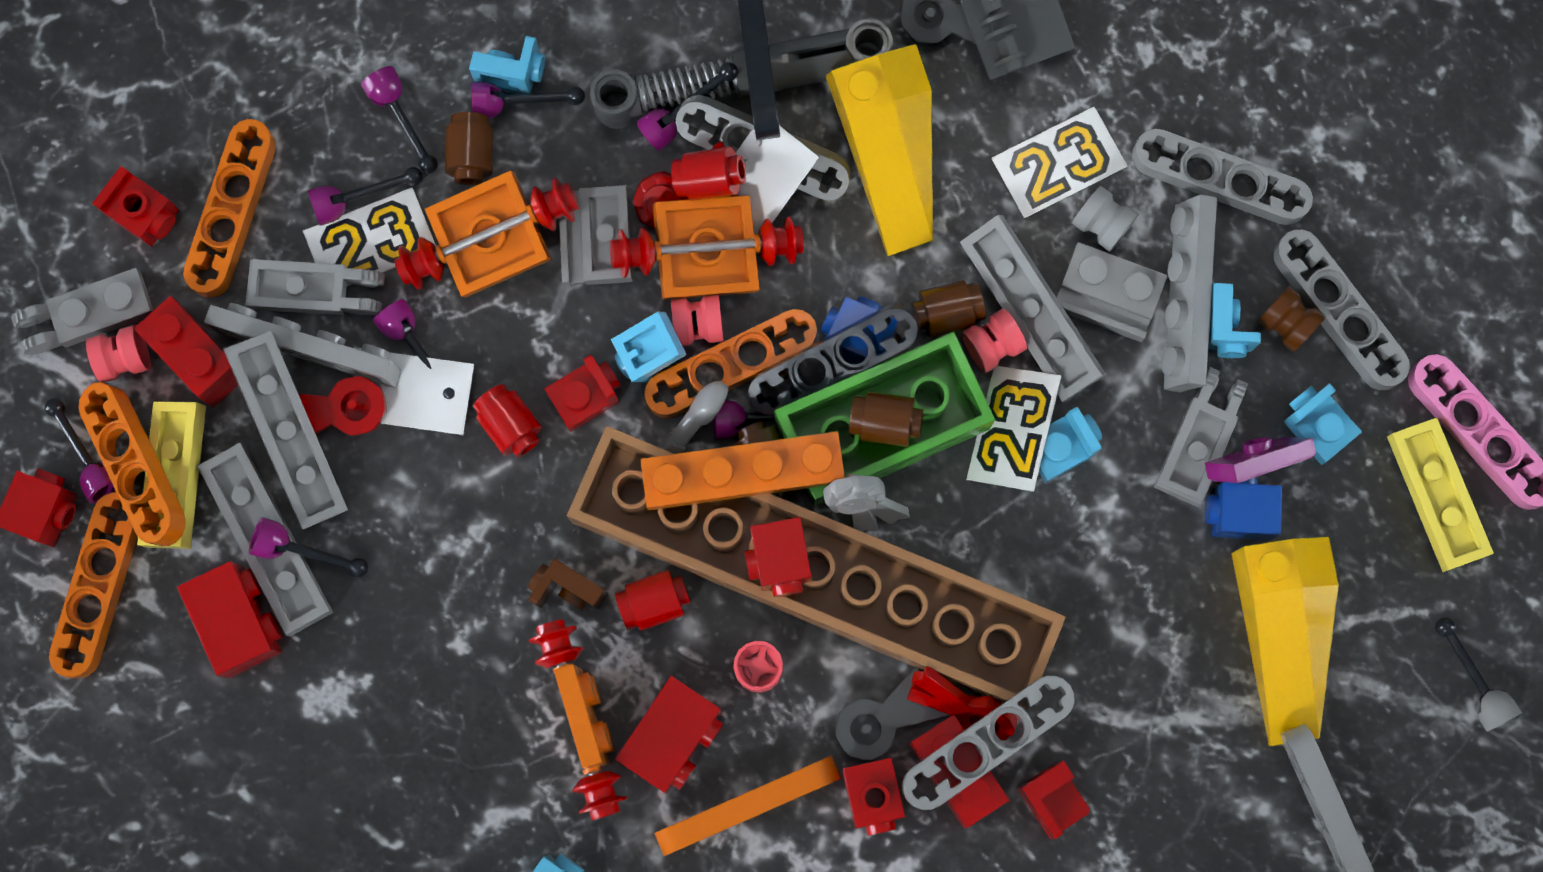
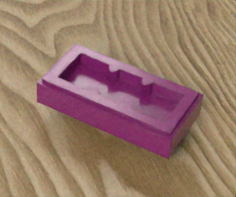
M1261 437L1243 442V450L1205 462L1208 479H1212V481L1240 483L1313 458L1316 455L1313 438L1280 437L1272 440L1271 437Z

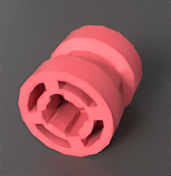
M719 294L704 296L700 301L690 302L686 298L671 299L673 328L682 346L691 345L694 340L705 339L709 343L724 342ZM692 311H696L698 331H694Z
M1001 309L989 317L988 323L983 326L973 325L961 332L963 343L969 355L984 374L999 365L1000 359L1005 356L1015 357L1027 350V344L1020 328L1006 309Z
M137 325L119 329L115 336L108 337L100 334L87 338L86 351L93 373L99 382L105 383L116 380L120 373L127 371L137 374L150 370L149 350L146 341L134 329Z
M753 641L746 643L738 650L734 658L733 669L738 682L745 689L751 692L762 693L771 690L780 681L783 672V661L780 653L773 645L765 641Z

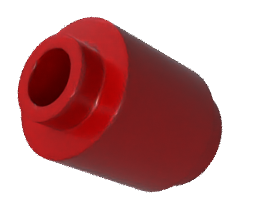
M730 146L684 153L681 159L673 160L671 165L673 188L678 197H688L691 201L736 195L739 192L740 184H744L746 181L744 160L741 155H736Z
M499 384L484 393L473 404V408L478 413L476 420L503 456L514 453L519 458L539 444L540 439L537 435L542 430V426L515 390L509 391L504 384Z
M669 569L625 584V590L615 593L616 602L627 631L639 627L640 631L685 616L682 606L691 603L682 576L672 578Z

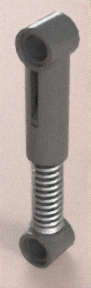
M864 18L855 22L848 29L769 44L775 92L826 82V75L832 70L872 57L861 54L857 50V47L864 42L874 43L880 48V51L875 55L892 51L893 36L889 27L877 19ZM744 49L731 52V57L729 59L726 58L725 63H734L738 68V76L733 81H724L708 95H711L713 99L717 93L721 97H723V92L731 95L732 90H735L739 98L750 97ZM718 60L717 65H714L710 61L709 66L706 67L702 63L700 68H697L694 64L692 70L685 66L684 71L681 72L677 68L676 73L669 69L667 75L661 71L657 77L655 73H652L651 78H648L646 74L643 77L641 75L635 77L634 74H628L619 69H608L599 73L593 79L590 86V98L597 119L604 126L612 129H622L631 125L638 116H643L642 112H649L653 108L658 109V105L665 109L666 103H669L672 107L676 101H678L679 105L682 104V100L688 99L718 75L720 67L724 63ZM613 92H621L627 96L626 101L619 106L611 107L604 103V99Z

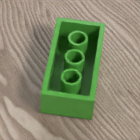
M954 332L775 410V422L783 439L838 431L845 478L849 474L874 476L880 479L990 430L995 421ZM870 391L914 397L915 408L924 409L920 438L910 437L909 446L903 447L861 441V435L849 434L854 395L866 396L867 392ZM827 486L806 488L814 507L825 503L823 489Z

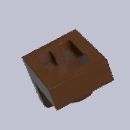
M555 558L549 566L543 563L537 569L527 587L533 591L528 601L540 608L544 606L557 584L563 587L558 596L583 611L587 603L599 609L608 595V592Z

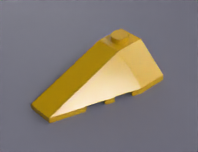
M914 44L881 53L832 70L826 75V79L887 256L933 241L932 90L917 45Z
M1329 537L1288 539L1244 546L1231 554L1269 746L1283 744L1281 733L1302 724H1306L1314 738L1319 739L1339 586Z

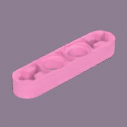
M1438 354L1428 355L1415 363L1409 371L1408 384L1420 402L1435 418H1438L1442 426L1514 504L1527 510L1542 507L1543 460L1447 357ZM1424 368L1429 372L1434 369L1441 372L1442 376L1438 379L1439 385L1435 384L1428 387L1423 380L1428 375ZM1456 387L1460 393L1448 399L1443 405L1439 399L1447 395L1446 392ZM1466 401L1476 408L1478 419L1474 426L1466 427L1457 422L1454 417V408L1458 402ZM1499 437L1508 442L1511 448V456L1506 463H1498L1490 458L1487 445L1491 438ZM1523 460L1526 466L1518 469V473L1509 477L1506 471L1517 466ZM1537 477L1541 481L1537 488L1541 496L1537 493L1528 496L1524 491L1528 485L1526 479L1530 480Z

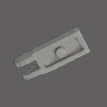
M250 259L245 306L252 310L327 315H344V312L355 315L375 316L381 312L382 303L371 298H346L347 283L371 288L384 286L385 274L374 270L350 269L341 264Z
M133 268L45 300L46 304H35L25 309H20L12 314L11 319L14 327L17 328L31 327L35 324L52 320L55 331L41 332L19 343L23 355H33L59 346L67 348L86 341L87 338L144 320L154 309L141 271Z
M1209 367L1207 370L1206 386L1199 387L1196 396L1189 403L1154 485V488L1197 507L1202 504L1212 482V479L1207 477L1205 462L1223 456L1239 417L1236 414L1248 386V383L1237 379L1235 384L1229 389L1223 410L1209 404L1208 401L1219 382L1220 374L1219 370Z

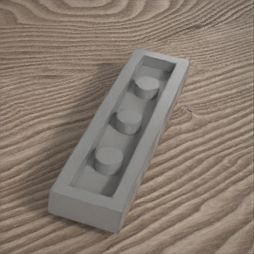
M1200 194L1175 205V211L1171 218L1170 228L1173 234L1172 257L1167 270L1170 280L1169 304L1165 311L1167 342L1166 351L1162 358L1164 390L1184 392L1206 386L1217 207L1216 197Z
M1003 215L995 216L960 241L1002 309H1006L1017 323L1025 338L1027 348L1043 373L1061 375L1057 394L1062 402L1068 401L1106 375Z
M229 303L227 310L213 305L209 307L204 323L221 335L245 341L271 330L280 353L355 376H363L371 381L396 388L401 369L389 359L391 353L369 344H363L361 350L344 346L346 339L323 330H318L316 337L300 332L301 326L281 317L274 316L272 323L256 319L257 312L234 303Z
M271 330L223 349L302 530L348 511Z
M238 443L198 465L197 467L284 633L291 637L334 613L303 555L286 551L282 556L275 559H263L248 553L250 541L260 517H265L282 524L289 534L290 541L294 543L296 541L246 446Z

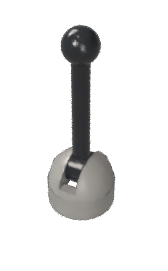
M1447 617L1439 619L1435 625L1437 633L1447 638L1481 693L1477 701L1476 713L1486 732L1520 715L1522 711L1508 693L1489 689L1455 634L1456 625L1454 621Z

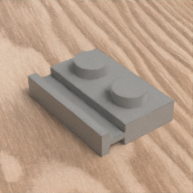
M627 185L579 188V191H574L580 205V209L574 211L575 222L572 223L565 216L559 218L563 285L570 287L574 284L597 285L633 282V267H630L627 277L623 278L620 268L613 269L610 260V240L618 239L619 229H623L627 238H631L629 189Z
M1078 242L1059 289L1057 299L1067 315L1142 343L1168 275Z

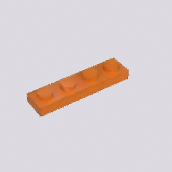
M838 431L640 459L647 510L828 486L835 480L845 478Z

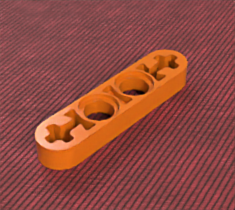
M246 119L240 121L233 126L229 133L184 265L183 275L185 282L193 291L203 297L214 298L220 296L229 288L275 154V138L264 123L258 120ZM257 133V136L263 143L261 147L253 146L250 150L248 160L253 166H256L252 170L244 165L248 150L242 142L244 139H252L254 134ZM236 159H238V160L241 161L242 163H234V162H235ZM236 175L248 177L250 186L246 194L238 198L227 196L225 189L229 179ZM221 219L232 220L235 225L232 237L224 242L212 240L211 228L213 224ZM208 246L218 253L226 254V256L221 258L215 254L212 268L218 273V277L216 280L208 279L206 284L203 285V280L197 274L199 270H208L213 257L205 251V248Z
M792 309L785 311L656 374L645 387V399L648 408L656 416L666 419L677 417L689 411L694 397L689 398L687 389L674 396L676 404L671 407H667L664 401L655 403L653 399L659 396L658 387L666 384L670 390L684 385L679 375L688 372L691 387L698 393L704 386L697 381L696 372L702 364L707 362H714L723 369L722 382L729 386L728 391L753 380L764 369L814 344L817 336L815 320L803 310ZM790 322H794L797 327L806 326L808 328L803 335L804 342L797 344L793 338H789L779 343V349L783 353L775 356L772 341L765 334L769 331H774V338L776 340L787 334V324ZM750 341L759 342L765 347L767 352L765 360L756 366H748L739 358V350L745 343Z
M97 382L89 385L79 399L80 416L136 535L140 540L154 545L170 546L176 543L182 537L185 530V515L128 395L124 390L106 383ZM104 409L106 415L101 414L100 412ZM127 432L130 439L129 447L123 455L118 456L115 450L116 441L122 433ZM145 470L148 475V485L146 490L137 496L134 491V481L136 476ZM158 514L164 515V518L161 519V521ZM158 526H160V528H161V530H160L159 532L156 531V528H157Z
M116 492L102 496L93 508L49 653L51 667L57 674L63 677L82 679L90 676L97 669L138 536L129 518L126 521H118L114 529L113 535L123 538L121 545L107 539H99L101 532L109 535L112 534L114 521L108 518V512L110 509L118 510L121 505ZM104 548L111 549L116 557V564L113 570L106 575H97L92 567L94 555ZM94 595L101 602V613L94 621L85 623L78 616V605L84 597ZM72 626L80 630L94 631L92 639L84 636L81 637L78 648L79 652L85 654V660L83 663H74L71 670V661L65 659V653L67 649L75 650L80 639V635L70 634Z
M829 756L654 833L663 856H666L840 780L842 777L833 756Z

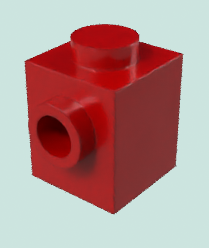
M37 468L34 477L16 471L0 507V528L55 548L61 531L66 530L74 519L76 513V504L74 502L78 494L62 488L65 478Z
M797 517L750 526L754 549L744 551L750 581L760 579L762 591L772 589L773 597L803 592L802 584L811 582L812 576L801 518Z
M892 758L841 769L854 827H865L867 836L896 830L895 820L904 818L905 814Z

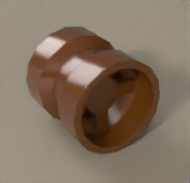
M1289 285L1257 322L1267 331H1276L1282 337V344L1294 353L1319 327L1326 316L1316 308L1306 309L1301 302L1300 294Z

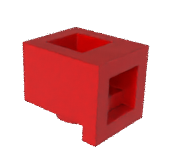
M122 166L118 168L92 203L104 215L150 247L154 245L157 239H163L170 233L176 222L175 216L179 212V209L168 198ZM142 201L141 208L138 211L133 212L139 205V203Z

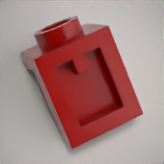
M592 354L583 359L585 362L583 366L544 388L570 432L619 403L614 389L621 386L620 382L607 361L598 365Z

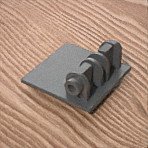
M960 0L989 80L1075 49L1058 0Z

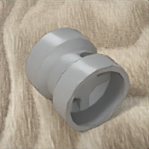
M1099 186L1078 212L1072 224L1083 232L1090 231L1093 234L1096 233L1098 235V244L1110 252L1139 214L1128 205L1120 206L1113 201V194L1103 186Z

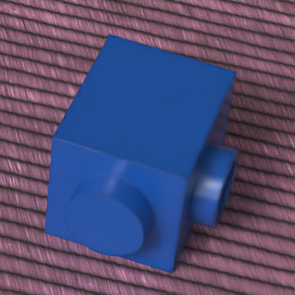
M859 296L857 301L845 297L840 309L834 306L831 307L822 326L821 333L830 336L884 307L866 297ZM891 316V322L888 327L875 334L879 350L885 349L880 344L882 339L897 331L899 321ZM873 325L867 326L874 333ZM850 336L843 340L842 350L847 358L852 361H860L867 357L868 347L863 339Z
M1254 477L1240 483L1222 482L1215 487L1213 495H1207L1205 502L1206 524H1212V537L1272 540L1281 535L1282 486L1257 484L1258 478Z

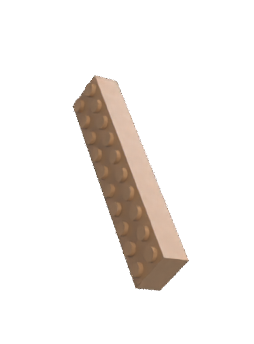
M609 426L605 427L567 514V517L573 524L923 671L926 666H929L949 682L983 696H992L1002 703L1034 681L1042 678L1066 616L772 494L647 510L640 459L674 453ZM800 517L812 576L811 582L802 584L803 592L773 597L772 589L762 591L760 579L751 581L749 579L744 551L754 549L750 526ZM1025 698L1017 703L1025 711L1030 709V707H1027Z

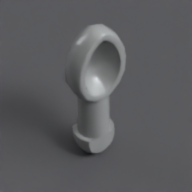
M714 381L704 386L694 397L689 411L673 432H669L663 443L664 450L674 454L683 453L686 450V445L701 425H707L718 414L727 397L729 386L722 381Z

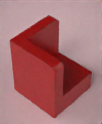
M1064 760L1055 762L1017 787V790L1049 839L1054 840L1063 835V830L1090 812V808L1071 781L1075 777Z

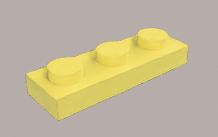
M153 402L149 441L181 505L186 524L182 537L170 546L146 543L138 537L137 545L147 548L191 549L199 477L197 466L200 465L206 406L197 402ZM146 472L143 492L146 490L148 485V475ZM158 514L161 521V519L164 518V515ZM160 526L156 528V531L159 532L161 530Z
M1436 417L1387 436L1442 572L1494 554L1438 418Z

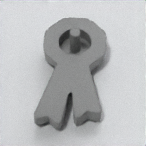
M849 474L846 478L835 480L823 489L824 500L830 510L835 513L852 514L853 527L856 530L877 531L876 516L888 524H893L899 519L910 518L908 507L886 498L885 485L878 477Z

